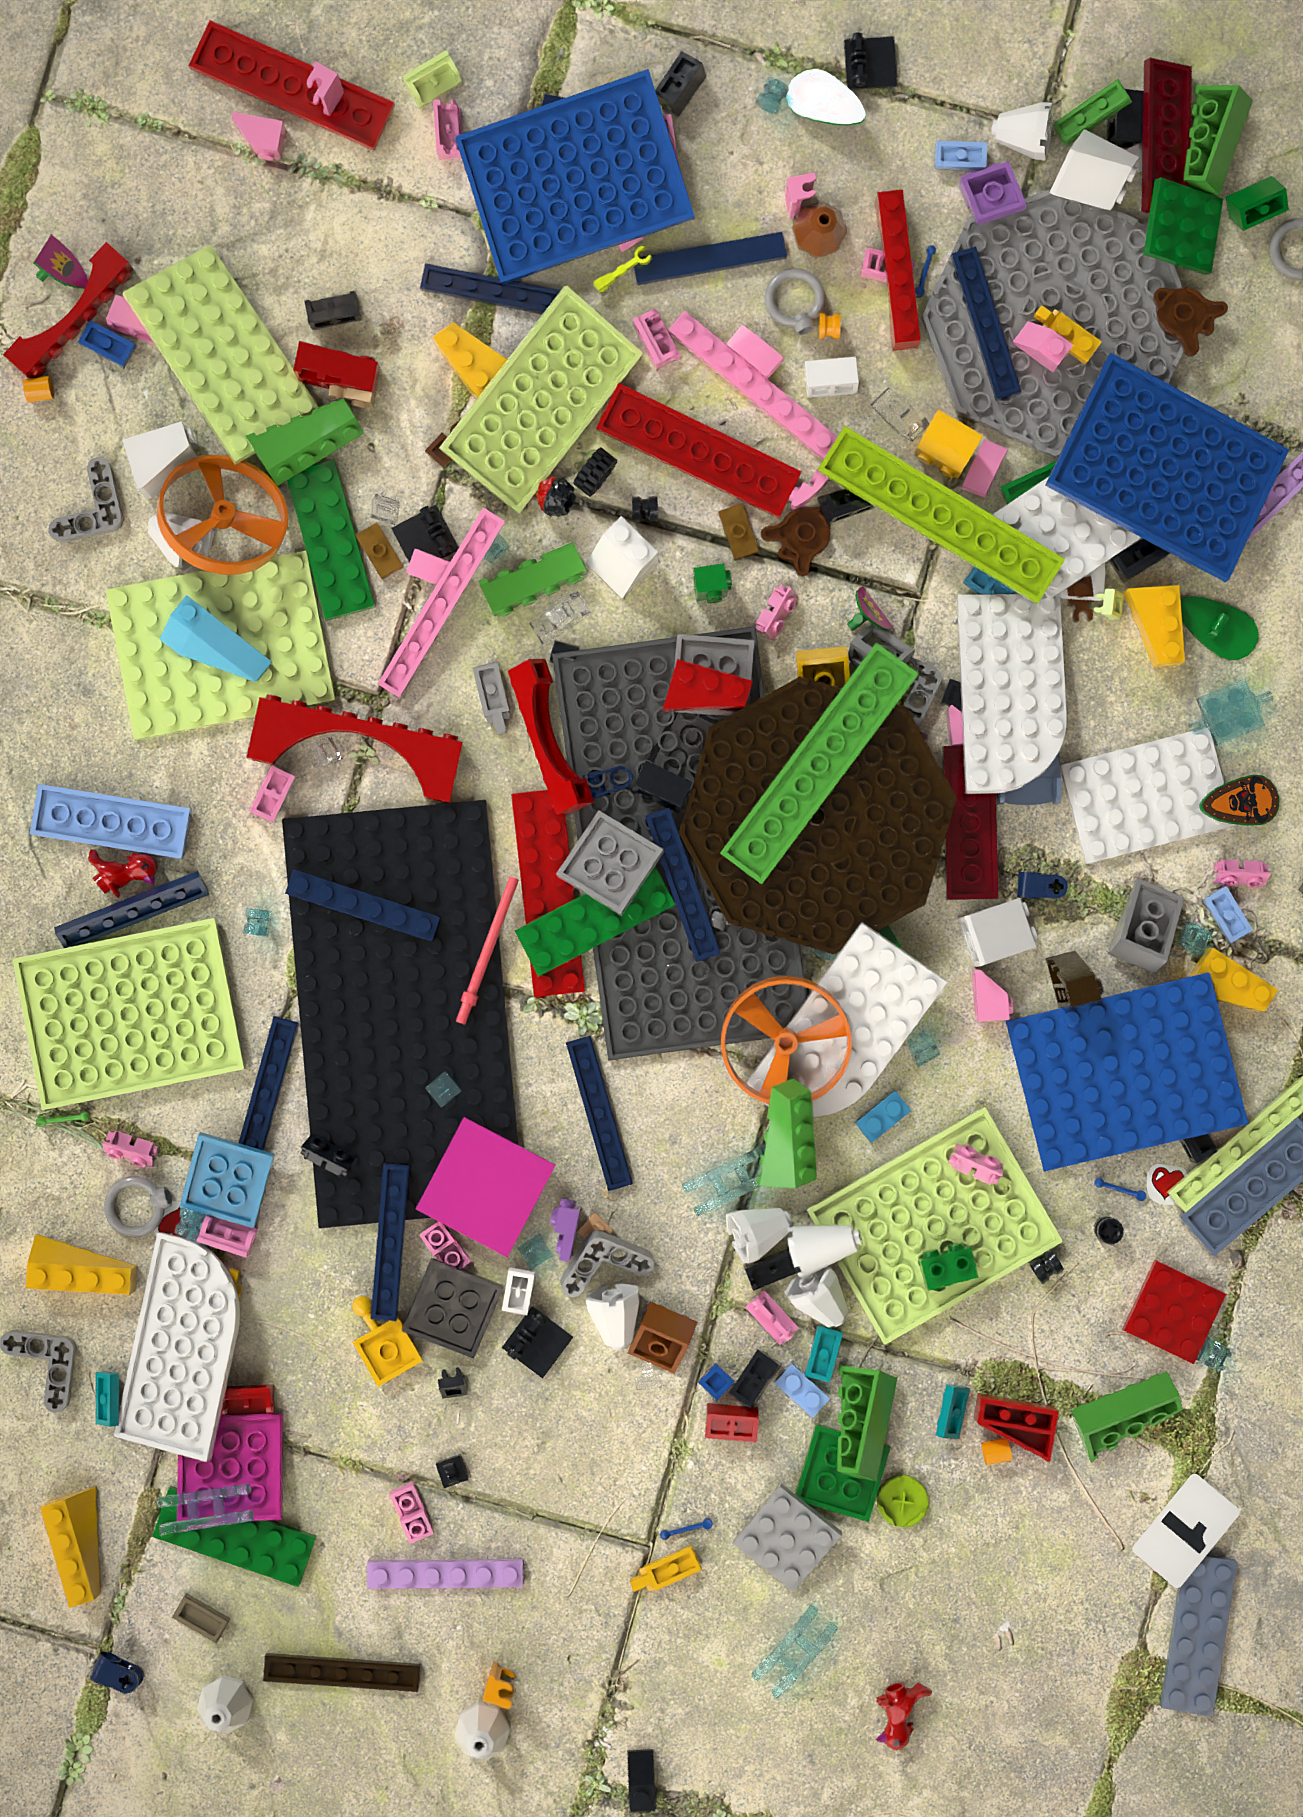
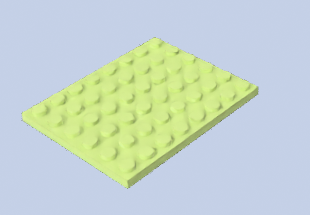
M307 551L275 556L264 566L244 574L223 575L199 571L106 590L134 740L253 718L256 715L259 697L266 698L267 694L281 697V702L291 704L292 700L307 703V707L336 701ZM186 595L273 662L258 682L180 656L160 640L170 615Z
M216 918L13 959L42 1110L246 1069Z
M982 1107L806 1209L815 1226L852 1225L855 1230L859 1229L862 1237V1245H859V1251L837 1261V1264L884 1345L1063 1242L986 1107ZM956 1143L972 1146L978 1153L985 1156H994L1004 1164L1003 1175L999 1177L996 1185L993 1183L989 1185L974 1178L973 1175L976 1171L974 1167H972L969 1175L952 1168L948 1161L955 1152ZM963 1242L964 1246L969 1245L973 1253L979 1278L928 1291L925 1288L918 1261L919 1257H923V1252L932 1249H938V1252L949 1250L948 1245Z

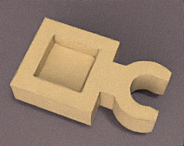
M330 385L328 396H330V399L337 401L344 399L351 404L352 408L366 410V407L373 408L375 398L372 392L348 387L345 389L335 385Z

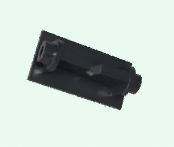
M312 1133L302 1144L300 1152L305 1160H309L318 1166H321L323 1161H326L325 1169L338 1175V1177H347L351 1170L350 1166L357 1158V1156L349 1153L347 1150L339 1148Z

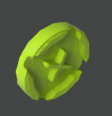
M906 1474L895 1475L887 1479L879 1489L877 1495L878 1509L882 1517L893 1526L911 1527L919 1523L925 1517L928 1510L929 1497L924 1485L915 1477Z

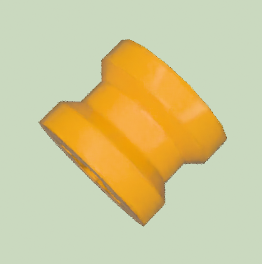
M819 313V339H825L826 337L840 338V313H835L833 316Z

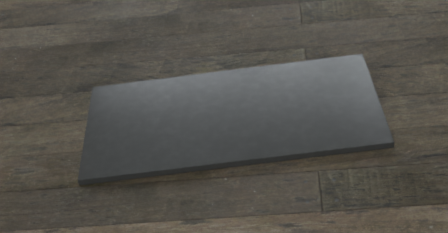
M755 626L694 634L697 636L754 640L749 705L765 696ZM677 637L552 654L566 758L571 769L580 778H583V775H585L586 779L589 773L604 771L617 766L627 767L632 773V782L628 788L593 799V803L574 812L578 840L597 812L601 811L654 843L645 816L666 809V807L636 794L632 790L645 761H649L648 758L657 741L660 749L651 763L694 783L695 778L691 775V772L696 776L698 763L694 765L693 770L690 767L694 761L700 760L703 751L702 745L706 740L708 728L713 724L700 718V714L696 716L692 713L679 712L674 720V712H662L674 672ZM577 656L576 661L565 659L567 657ZM707 715L709 718L717 721H721L727 717ZM672 724L669 731L663 732L665 726ZM693 725L697 727L686 728L682 733L684 743L680 740V731L684 726ZM698 732L700 734L699 741L694 745H689L688 743H692L697 739ZM667 734L666 737H665V739H664V741H663V743H662V745H661V744H660V739H661V737H662L663 735ZM675 748H682L688 754L687 763L683 767L681 764L685 762V754L682 751L676 750L668 757L669 752ZM668 760H671L674 765H679V768L672 767ZM618 771L614 774L613 779L616 784L624 785L628 782L629 777L625 771ZM611 772L603 773L602 782L598 785L596 779H594L595 785L589 783L587 779L588 785L596 788L597 791H599L598 787L603 784L606 791L615 789L610 783L609 776ZM690 793L687 794L679 813L671 810L678 833ZM680 836L698 891L702 890L703 898L710 908L708 912V919H710L712 911L722 913ZM659 859L655 867L657 868L665 886L667 887L674 901L663 866ZM675 904V906L594 947L593 954L608 1061L721 1045L722 1027L726 1014L733 1002L743 991L759 981L772 977L795 976L804 978L800 944L735 925H726L724 931L711 927L720 954L696 962ZM776 984L754 992L782 1028L788 1025L807 998L806 987L795 984ZM734 1012L726 1029L725 1043L733 1044L769 1039L770 1037Z

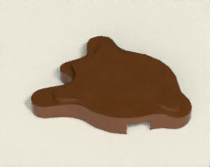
M1190 287L1178 289L1159 288L1153 295L1158 324L1166 334L1181 343L1183 351L1188 357L1195 356L1199 351L1198 334L1210 336L1214 331L1215 319L1224 316L1228 311V305L1225 302L1210 301L1200 292Z
M799 507L787 514L781 523L774 526H766L761 530V538L764 541L780 542L782 544L778 552L779 558L793 562L795 573L800 577L808 575L811 561L827 547L831 534L830 524L827 525L820 507L812 509Z

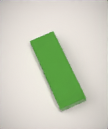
M1117 79L1054 122L1053 126L1067 147L1078 139L1084 129L1091 131L1132 103V100L1120 80Z

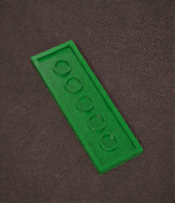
M330 460L312 465L287 480L324 617L326 621L376 607L335 460Z
M654 867L622 916L587 894H584L515 930V933L539 977L675 906V903L657 868Z
M173 1486L168 1488L152 1535L153 1538L299 1587L317 1537L311 1533L273 1520L177 1523V1488Z

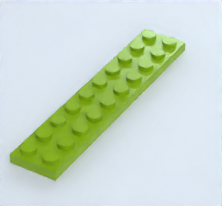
M846 426L843 427L817 469V472L1037 605L1066 560Z

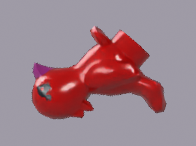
M95 849L90 850L88 861L98 871V874L92 879L104 894L111 890L117 898L120 897L118 889L133 880L144 881L154 886L155 874L158 868L156 860L150 855L132 853V856H126L129 861L127 864L104 861L99 857Z
M894 1683L885 1688L886 1694L876 1697L879 1707L885 1708L888 1718L884 1731L875 1739L876 1741L884 1743L893 1750H901L907 1746L914 1729L912 1728L913 1722L906 1723V1720L912 1713L915 1703L919 1699L931 1696L932 1694L930 1688L920 1683H917L912 1688H906L904 1683Z

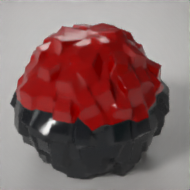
M552 476L539 483L536 495L537 502L541 507V511L550 517L553 515L557 517L567 515L570 512V508L575 504L576 495L573 492L575 489L565 477Z

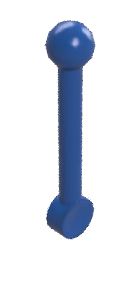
M933 245L928 246L926 249L927 258L919 286L915 289V296L919 298L925 293L923 287L932 255L936 253V248Z
M1097 1178L1094 1181L1097 1188L1106 1187L1135 1196L1139 1201L1146 1199L1144 1191L1139 1190L1136 1192L1104 1182L1102 1178Z
M705 1518L702 1523L671 1531L662 1530L660 1537L663 1540H667L672 1535L699 1528L710 1529L713 1523L711 1519Z

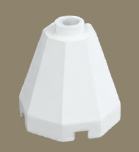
M1040 102L1000 113L998 120H993L992 136H996V142L1035 160H1046L1052 134V124L1048 121L1049 117L1053 118L1052 103Z
M164 512L167 522L175 535L201 523L197 519ZM157 514L153 515L148 522V533L169 562L185 574L196 568L179 557L170 548L159 529ZM211 530L191 549L199 554L203 551L208 554L212 546L214 531Z
M781 1208L737 1210L726 1214L727 1231L729 1235H734L735 1241H732V1244L743 1263L759 1260L790 1233L788 1228L792 1225L788 1212H783Z
M830 1266L804 1278L799 1277L797 1274L785 1291V1294L797 1309L827 1327L840 1326L846 1320V1315L849 1311L837 1275Z
M624 1283L615 1284L617 1289L608 1290V1285H604L586 1293L588 1312L605 1345L612 1347L614 1350L624 1349L627 1347V1344L632 1342L639 1307L638 1286Z
M222 1675L202 1688L197 1711L207 1729L229 1734L248 1722L254 1699L251 1693H248L247 1686L243 1680Z
M478 1702L460 1713L454 1737L466 1756L486 1761L505 1750L511 1726L500 1707L494 1705L492 1707L486 1705V1703Z

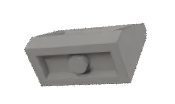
M871 624L850 643L848 658L850 662L859 667L872 649L867 643L874 634L902 654L898 658L905 664L914 655L915 650L887 630H882Z

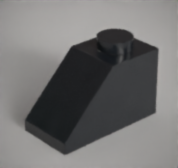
M653 1749L627 1750L630 1813L656 1811Z

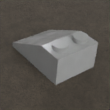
M1137 878L1113 934L1108 954L1155 974L1168 960L1184 897Z

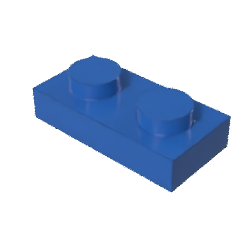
M91 320L78 341L81 346L123 368L126 367L137 347L131 341Z

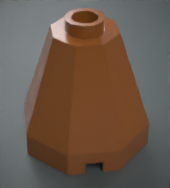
M823 201L802 207L792 226L797 248L809 253L814 258L836 253L847 233L841 211Z

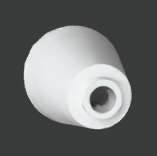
M852 1225L791 1226L788 1228V1232H792L793 1237L788 1238L790 1254L794 1267L800 1266L802 1272L797 1273L801 1278L807 1277L859 1251V1245H862L859 1229L855 1230Z

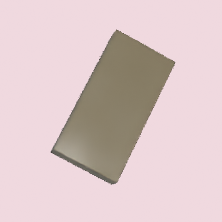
M188 1593L184 1595L172 1616L173 1619L215 1643L218 1642L231 1619Z

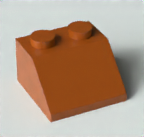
M650 1301L627 1354L675 1374L690 1345L697 1321Z

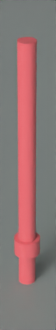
M509 876L467 992L464 991L461 1001L463 1003L456 1022L465 1025L472 1006L476 1005L478 989L519 879Z

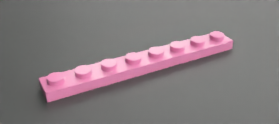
M684 311L668 329V333L824 460L837 436Z
M482 508L379 680L378 685L401 697L506 521L487 509Z

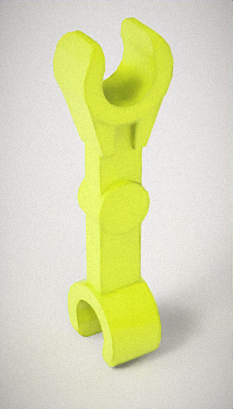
M638 247L635 250V257L626 264L620 265L613 273L606 274L595 280L593 284L598 292L606 291L616 281L615 279L625 275L629 269L638 263L641 265L650 263L652 260L651 255L645 259L639 258L640 253L645 251L646 247Z

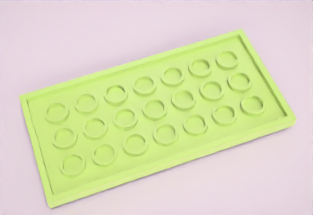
M211 244L123 292V297L235 465L256 453L246 435L255 433V435L267 432V427L275 424L277 427L290 423L293 417L298 415L300 417L309 416L314 409L319 408L304 384L297 379L293 372V367Z
M564 286L439 449L513 511L520 514L537 492L539 483L547 479L615 391L618 383H621L642 356L643 352L571 288Z

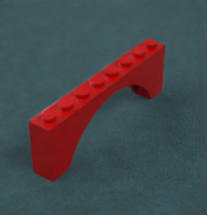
M269 694L266 695V698L259 697L246 756L248 760L274 765L290 748L308 738L335 732L360 734L378 740L397 752L408 763L418 778L425 799L450 803L463 742L458 741V736L444 733L443 737L433 735L432 730L418 728V732L408 730V725L393 722V726L382 724V719L368 717L367 721L357 719L358 714L343 711L342 715L332 713V708L317 706V710L307 708V703L292 700L291 704L281 702V697Z

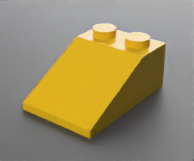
M938 409L914 453L918 455L917 458L924 464L931 465L932 463L940 468L939 471L948 478H953L954 476L958 479L983 435Z
M846 646L795 651L798 677H804L839 688H843L850 679L849 658Z

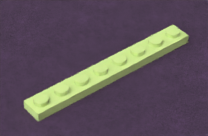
M1303 1076L1248 1122L1249 1124L1244 1125L1217 1148L1216 1153L1203 1160L1167 1191L1183 1212H1187L1303 1112Z

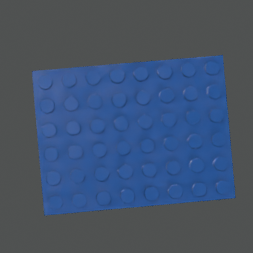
M649 69L455 136L502 285L695 219Z
M1110 353L1097 376L1045 486L1226 583L1234 571L1289 449Z
M1210 972L1103 997L1100 1001L1072 1008H1058L1006 1021L1044 1172L1249 1124Z

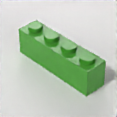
M1196 85L1195 94L1197 95V100L1192 110L1194 123L1189 133L1191 147L1187 150L1184 181L1193 189L1211 195H1220L1253 100L1239 85Z
M340 399L314 409L309 416L300 417L298 415L291 418V422L280 427H277L275 424L267 427V432L259 435L251 433L246 435L276 485L279 486L364 434V431L345 400Z
M569 543L541 556L542 560L539 562L536 559L525 561L517 567V571L513 572V570L506 569L498 572V575L490 582H488L487 577L479 580L480 587L494 617L500 615L501 618L513 613V608L521 604L524 607L529 606L537 601L536 597L545 593L547 596L553 595L561 590L560 586L566 583L574 585L584 579L583 576L587 573L574 543Z
M793 1078L773 1086L771 1090L767 1115L770 1123L768 1130L764 1134L766 1148L765 1154H761L760 1164L763 1167L761 1175H758L757 1178L759 1186L798 1188L817 1180L812 1092Z
M839 1365L842 1387H839L838 1398H841V1413H838V1423L841 1424V1436L838 1437L837 1471L855 1478L877 1481L898 1378L879 1370Z
M1168 1372L1153 1375L1140 1383L1128 1385L1125 1389L1115 1393L1106 1394L1090 1403L1081 1404L1071 1410L1087 1456L1090 1462L1099 1458L1097 1453L1106 1448L1109 1451L1119 1446L1118 1441L1127 1436L1134 1438L1140 1435L1146 1425L1155 1426L1182 1411L1183 1407L1180 1394Z

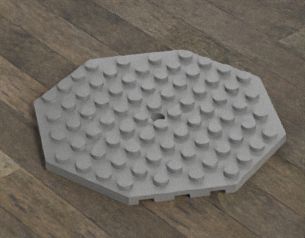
M1050 190L1024 198L1026 210L978 226L974 216L968 218L952 253L975 246L977 248L1021 393L1001 400H995L951 255L921 319L955 412L1049 457L1056 458L1060 455L1097 376L1110 353L1169 384L1184 351L1181 343L1166 334L1158 324L1153 295L1159 288L1178 289L1182 288L1173 264L1143 255L1147 225L1138 222V219L1121 211L1117 212L1112 209L1110 211L1053 195L1049 193ZM1041 305L1051 312L1054 310L1062 312L1102 341L1086 364H1083L1068 353L1054 373L1012 342L1028 321L1043 326V324L1033 318Z

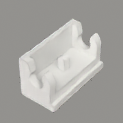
M856 357L805 361L804 376L807 398L857 394L859 380Z

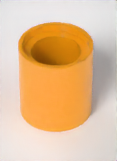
M50 376L23 380V391L28 403L54 399V387Z
M1000 1438L981 1442L986 1466L1012 1461L1008 1439Z

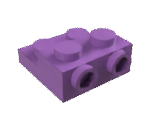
M1009 161L1001 164L994 163L986 169L978 172L971 171L960 177V191L967 208L972 211L977 226L1026 210V202Z
M561 1198L559 1208L554 1207L550 1225L555 1226V1233L564 1234V1236L559 1235L555 1253H560L559 1260L569 1262L581 1206H577L575 1200Z

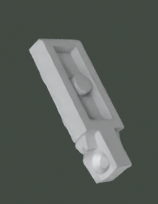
M498 662L473 667L484 717L488 724L494 722L497 735L505 734L507 730L504 720L510 719V711Z

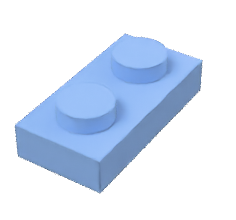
M936 141L935 169L976 171L986 169L987 142Z
M1227 886L1202 899L1229 944L1253 931Z
M790 1363L774 1381L779 1388L812 1418L830 1399L826 1393L805 1376L793 1363Z

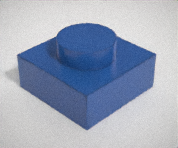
M717 1363L698 1381L716 1400L735 1382Z

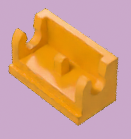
M493 1662L482 1701L510 1710L515 1688L510 1683L501 1679L503 1676L515 1678L516 1674L510 1669L498 1666L497 1662Z

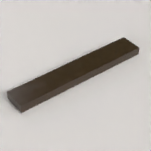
M266 1653L263 1681L418 1692L421 1664Z

